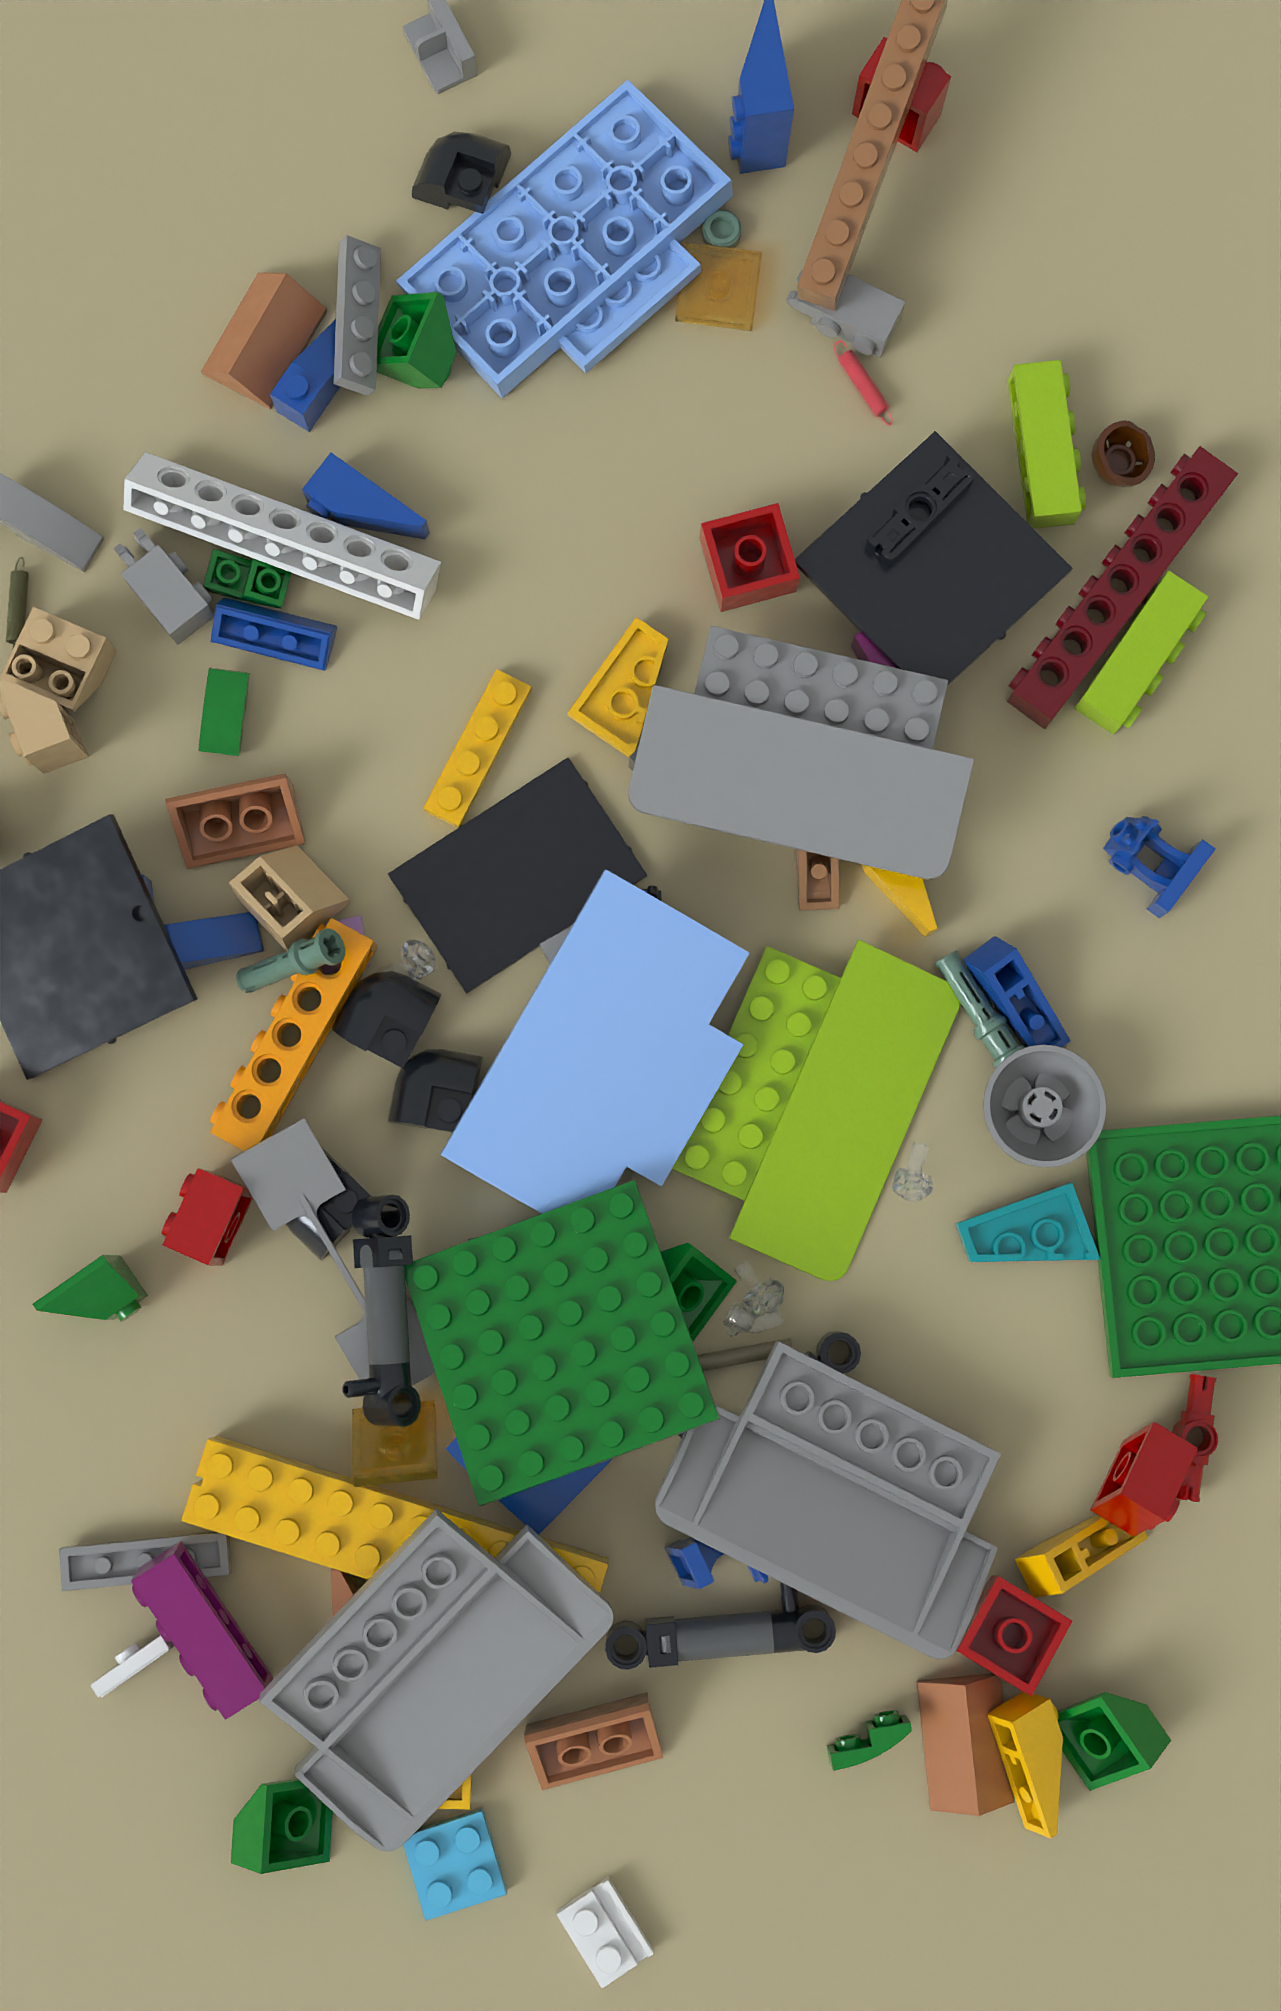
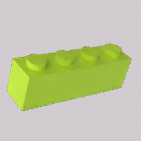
M1061 360L1014 364L1008 377V388L1026 521L1033 529L1075 524L1082 510H1085L1086 494L1083 486L1078 487L1077 472H1080L1081 458L1079 449H1073L1071 435L1075 433V415L1073 411H1068L1066 397L1070 395L1068 373H1063Z
M1168 571L1074 709L1113 735L1122 725L1129 728L1142 710L1141 707L1136 705L1144 693L1151 696L1164 676L1159 674L1158 671L1164 662L1167 661L1172 664L1184 648L1185 644L1179 640L1188 629L1193 633L1205 617L1207 612L1201 608L1209 596L1171 571Z

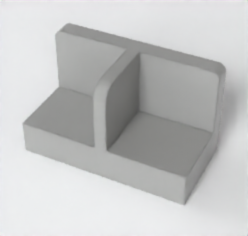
M427 0L429 14L404 25L403 31L434 92L440 94L476 77V59L447 1Z

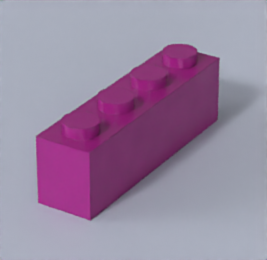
M181 1541L139 1567L131 1580L133 1594L141 1606L149 1607L157 1619L156 1627L163 1639L167 1642L172 1641L180 1653V1663L186 1673L190 1676H196L203 1687V1696L209 1707L214 1711L219 1710L226 1720L258 1700L260 1693L270 1684L274 1677Z

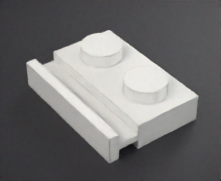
M609 1876L557 1910V1917L601 1988H604L637 1966L638 1962L647 1956L650 1957L654 1954L651 1944Z

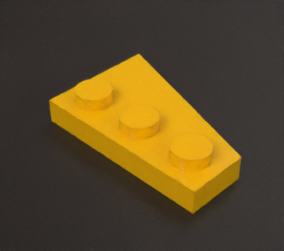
M635 617L568 711V717L629 758L637 749L652 688L657 683L669 639Z

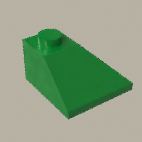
M439 292L392 295L378 326L376 372L418 389L442 388L444 382L450 376L451 365L457 353L444 296Z
M687 1242L661 1251L692 1341L694 1342L737 1280Z
M101 1255L32 1305L37 1311L100 1320H114L118 1317L122 1322L142 1308L139 1302L148 1295L121 1255Z
M1107 1692L1100 1693L1057 1711L1058 1723L1063 1736L1062 1751L1089 1791L1151 1769L1171 1742L1170 1737L1146 1704Z
M298 1778L262 1783L233 1819L231 1864L259 1874L330 1862L333 1811Z

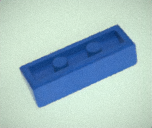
M222 598L216 603L210 642L325 671L336 637L337 626L230 598Z

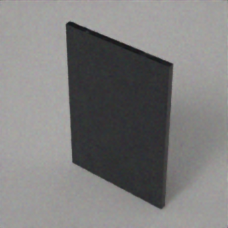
M567 757L389 872L388 876L402 895L403 902L408 904L447 964V969L452 971L466 994H468L540 947V943L572 926L605 869L632 885L647 877V874L632 853V848L626 844L589 789L588 783L583 780L569 757Z

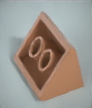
M258 273L202 368V374L271 410L273 401L270 393L292 361L306 349L327 312L326 307L287 273Z
M286 773L165 799L187 869L305 844L294 785Z
M989 1673L918 1680L917 1689L930 1810L981 1816L1014 1803L1013 1791L987 1713L1003 1704L1001 1679Z
M647 1692L526 1724L524 1733L525 1744L542 1790L663 1758Z

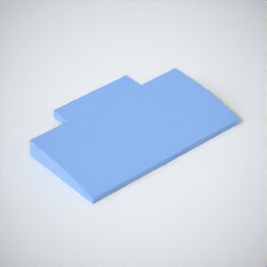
M626 80L489 199L483 214L474 212L398 278L396 282L405 294L439 292L444 296L456 351L501 398L505 397L559 348L587 373L702 272L701 264L679 243L733 197L732 180L629 80Z
M605 869L440 1153L441 1156L542 1214L614 1188L626 1167L662 1187L744 1045L709 1025L750 953Z

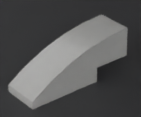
M0 473V524L13 530L20 538L85 572L102 544L103 536L41 496Z

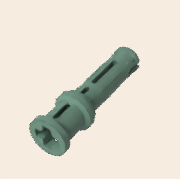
M330 928L319 931L310 940H296L286 952L274 955L254 965L241 968L236 974L237 984L242 991L246 989L245 993H252L294 974L311 975L318 971L320 966L325 964L330 966L339 964L345 956L343 940L335 930Z
M956 950L936 962L935 966L949 983L956 998L976 1027L973 1030L974 1036L977 1040L983 1041L994 1058L992 1064L996 1069L1004 1059L1014 1052L1025 1048V1046L1018 1045L1006 1026L1007 1018L1002 1016L1001 1013L996 1014Z

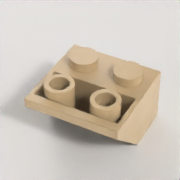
M33 607L0 675V680L4 678L55 700L61 707L75 712L101 686L117 650L106 637Z
M4 678L0 680V713L4 719H10L14 732L9 734L12 746L18 756H24L29 766L33 764L45 774L89 757L76 721L57 701Z
M297 845L259 856L229 882L237 900L286 951L289 950L291 944L296 940L310 938L321 924L325 925L330 918H333L350 903V899Z

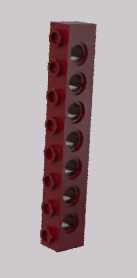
M1199 446L1192 457L1185 453L1170 472L1176 477L1167 488L1161 483L1147 502V504L1153 507L1145 518L1140 514L1136 516L1124 532L1130 538L1123 548L1116 544L1101 563L1107 568L1098 579L1092 575L1078 593L1084 599L1076 610L1070 605L1066 608L1055 623L1060 628V631L1054 639L1051 640L1045 636L1031 655L1037 659L1032 668L1028 671L1022 667L1008 685L1014 691L1007 702L1043 729H1046L1238 475L1236 471L1203 447ZM1186 488L1191 490L1195 494L1196 500L1184 498L1180 489ZM1163 518L1168 520L1173 526V531L1163 530L1158 525L1157 519ZM1140 548L1145 550L1150 556V561L1139 560L1135 556L1134 549ZM1111 579L1122 580L1127 586V592L1116 591L1111 585ZM1096 609L1100 611L1104 616V622H1093L1089 618L1087 610ZM1064 640L1076 641L1081 647V653L1072 654L1067 651L1064 646ZM1050 670L1054 672L1058 678V684L1049 685L1045 683L1041 678L1040 671Z

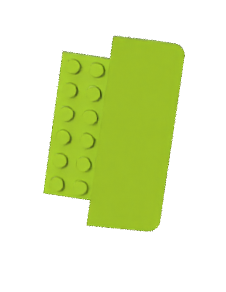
M859 939L855 944L841 978L766 946L728 1036L744 1045L672 1168L674 1171L744 1201L729 1239L825 1281H835L845 1275L959 1010L960 1001L956 998L949 983Z

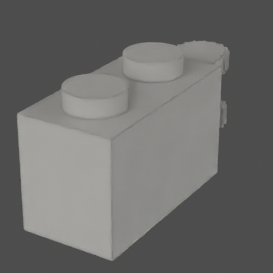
M801 270L799 276L797 277V282H799L803 270ZM852 275L847 277L835 311L799 299L798 291H790L786 298L788 305L811 317V324L816 326L817 330L823 335L830 338L839 337L851 343L856 351L865 355L874 354L878 357H881L901 319L905 301Z
M139 528L133 533L136 537L135 540L148 553L138 561H135L132 553L121 543L113 548L128 566L121 575L178 645L214 617L213 612L208 606L213 599L198 581L191 585L183 574L188 571V568L174 551L167 555L159 544L155 546L144 531Z

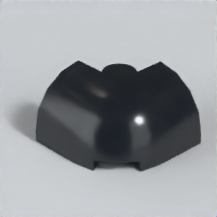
M454 131L438 138L425 155L412 187V198L447 210L451 204L483 214L493 188L499 187L511 157L509 145L466 132Z
M394 971L373 973L360 980L350 992L332 1029L340 1037L364 1051L368 1050L404 1068L440 1000L441 993L401 973Z
M427 1049L413 1055L406 1062L404 1068L400 1069L395 1081L388 1122L453 1133L477 1091L483 1057L444 1049Z
M323 1149L346 1188L343 1192L320 1204L317 1209V1217L334 1247H336L353 1226L352 1211L355 1204L360 1199L370 1197L371 1195ZM297 1217L286 1223L290 1231L321 1261L330 1253L309 1218Z

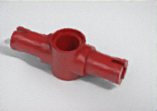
M1190 1374L1186 1410H1181L1180 1421L1174 1425L1172 1433L1187 1441L1189 1430L1198 1426L1202 1431L1203 1439L1197 1447L1198 1450L1192 1461L1196 1464L1195 1472L1185 1486L1181 1485L1176 1498L1200 1502L1203 1467L1208 1465L1209 1455L1216 1450L1218 1445V1434L1213 1427L1215 1416L1211 1415L1214 1386L1217 1378Z

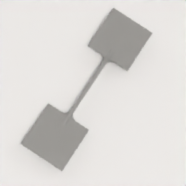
M302 1118L231 1158V1161L272 1231L297 1217H307L312 1221L364 1311L363 1317L358 1323L335 1335V1338L358 1378L367 1379L369 1378L365 1298L317 1217L319 1205L343 1192L346 1188L305 1118ZM406 1295L411 1386L434 1374L435 1370L415 1308L408 1295Z

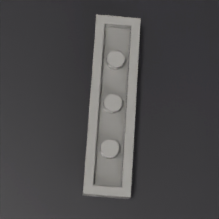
M346 235L339 241L333 384L368 396L376 390L381 248Z
M218 1532L62 1547L59 1549L62 1591L131 1585V1580L139 1567L180 1541L186 1547L205 1577L230 1575L232 1573L230 1538L228 1535Z

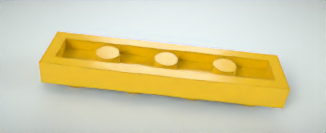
M498 669L495 670L423 807L425 812L457 828L462 826L532 691V686Z

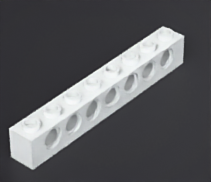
M147 452L142 455L124 479L123 510L412 618L418 620L421 618L436 592L441 561Z

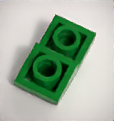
M213 549L203 587L206 591L218 595L281 609L292 572L254 558L250 561Z
M209 668L198 751L232 756L240 755L250 673Z
M896 1710L878 1712L874 1714V1720L865 1721L866 1739H861L858 1734L837 1737L835 1739L836 1744L827 1745L829 1763L833 1771L864 1763L894 1747L912 1731L911 1722L907 1716L899 1715V1712Z

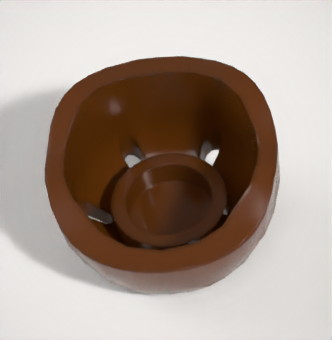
M1126 420L1115 422L1104 429L1095 440L1092 449V462L1099 477L1106 483L1119 487H1133L1143 482L1151 473L1155 463V451L1148 433ZM1127 442L1131 443L1130 447L1126 446ZM1136 462L1142 463L1141 465H1135Z

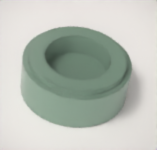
M717 210L711 214L703 223L702 236L706 246L718 253L733 250L741 238V223L738 217L727 210Z

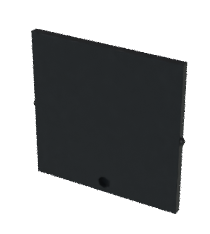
M936 431L868 493H862L860 500L795 559L797 568L896 668L948 680L947 686L998 639L1003 640L1006 637V632L1073 569ZM948 454L955 455L960 460L959 466L962 470L968 467L973 471L975 476L971 487L892 566L885 565L866 547L868 534L873 536L892 517L894 508L921 481L926 483L945 465L944 462ZM915 501L909 506L910 514L916 519H926L931 514L929 505L924 501Z
M109 814L34 853L27 852L23 855L22 859L0 869V1022L27 1080L105 1043L114 1044L118 1037L198 1000L114 814Z

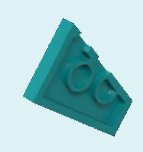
M1072 1182L955 1223L969 1262L1100 1260Z

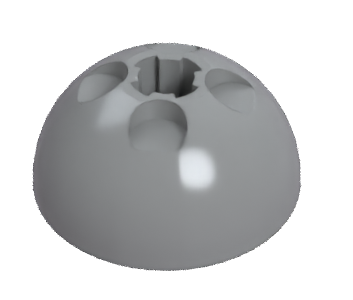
M1035 1045L1014 1052L997 1066L986 1085L983 1112L990 1135L996 1144L1010 1157L1031 1166L1057 1167L1080 1158L1096 1142L1105 1122L1106 1098L1103 1086L1096 1072L1079 1055L1058 1046ZM1032 1095H1034L1036 1098H1034V1099L1032 1100L1031 1104L1029 1105V1102H1030L1031 1099L1033 1098ZM1032 1113L1035 1117L1040 1118L1039 1122L1038 1119L1033 1118L1030 1114Z

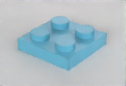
M483 1808L421 1827L403 1844L425 1921L507 1894V1888Z

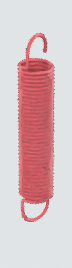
M837 341L834 345V352L839 363L843 366L875 417H881L885 424L892 425V416L887 411L889 405L879 389L874 385L875 383L871 380L852 350L844 352L840 357L837 355L835 350L837 343L841 342L847 347L843 341ZM885 411L890 415V424L881 416Z

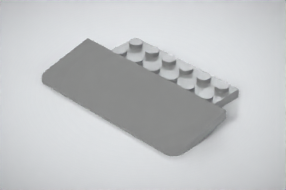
M711 626L694 694L653 685L628 796L631 805L637 811L644 814L930 880L940 877L949 866L974 759L933 749L948 680Z
M776 1341L740 1417L715 1405L720 1420L684 1432L655 1499L657 1516L666 1525L932 1658L945 1659L952 1656L958 1649L972 1619L998 1547L966 1532L1001 1454Z
M435 1509L260 1693L259 1702L314 1745L311 1751L295 1766V1776L348 1827L373 1847L382 1851H393L400 1848L609 1631L613 1624V1611L609 1602L527 1524L494 1558L439 1510Z

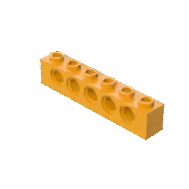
M330 918L327 926L321 924L312 938L319 931L328 928L335 930L340 935L345 946V956L343 961H341L340 970L334 975H324L320 966L314 974L305 976L298 973L291 976L290 980L294 984L287 996L282 994L275 1002L270 1014L274 1019L267 1032L261 1030L252 1043L250 1051L254 1055L247 1067L240 1066L230 1084V1087L234 1088L227 1103L221 1101L211 1116L210 1123L214 1124L210 1133L242 1151L272 1136L329 1035L350 992L357 985L378 947L373 940L333 918ZM312 990L319 991L321 994L319 1007L313 1011H305L302 1007L303 996ZM289 1026H298L301 1030L300 1041L292 1047H286L282 1042L284 1030ZM277 1061L281 1066V1074L276 1081L266 1083L262 1077V1069L268 1062ZM256 1096L261 1103L260 1112L254 1118L247 1119L242 1113L243 1102L249 1097Z

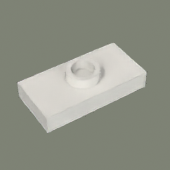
M161 1635L141 1649L135 1642L114 1657L118 1665L90 1685L97 1697H104L174 1647L172 1641H165Z

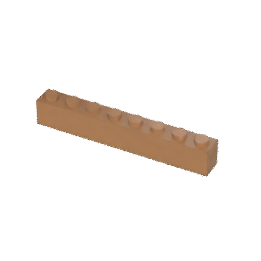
M901 0L797 285L799 299L833 311L836 310L947 8L948 0Z

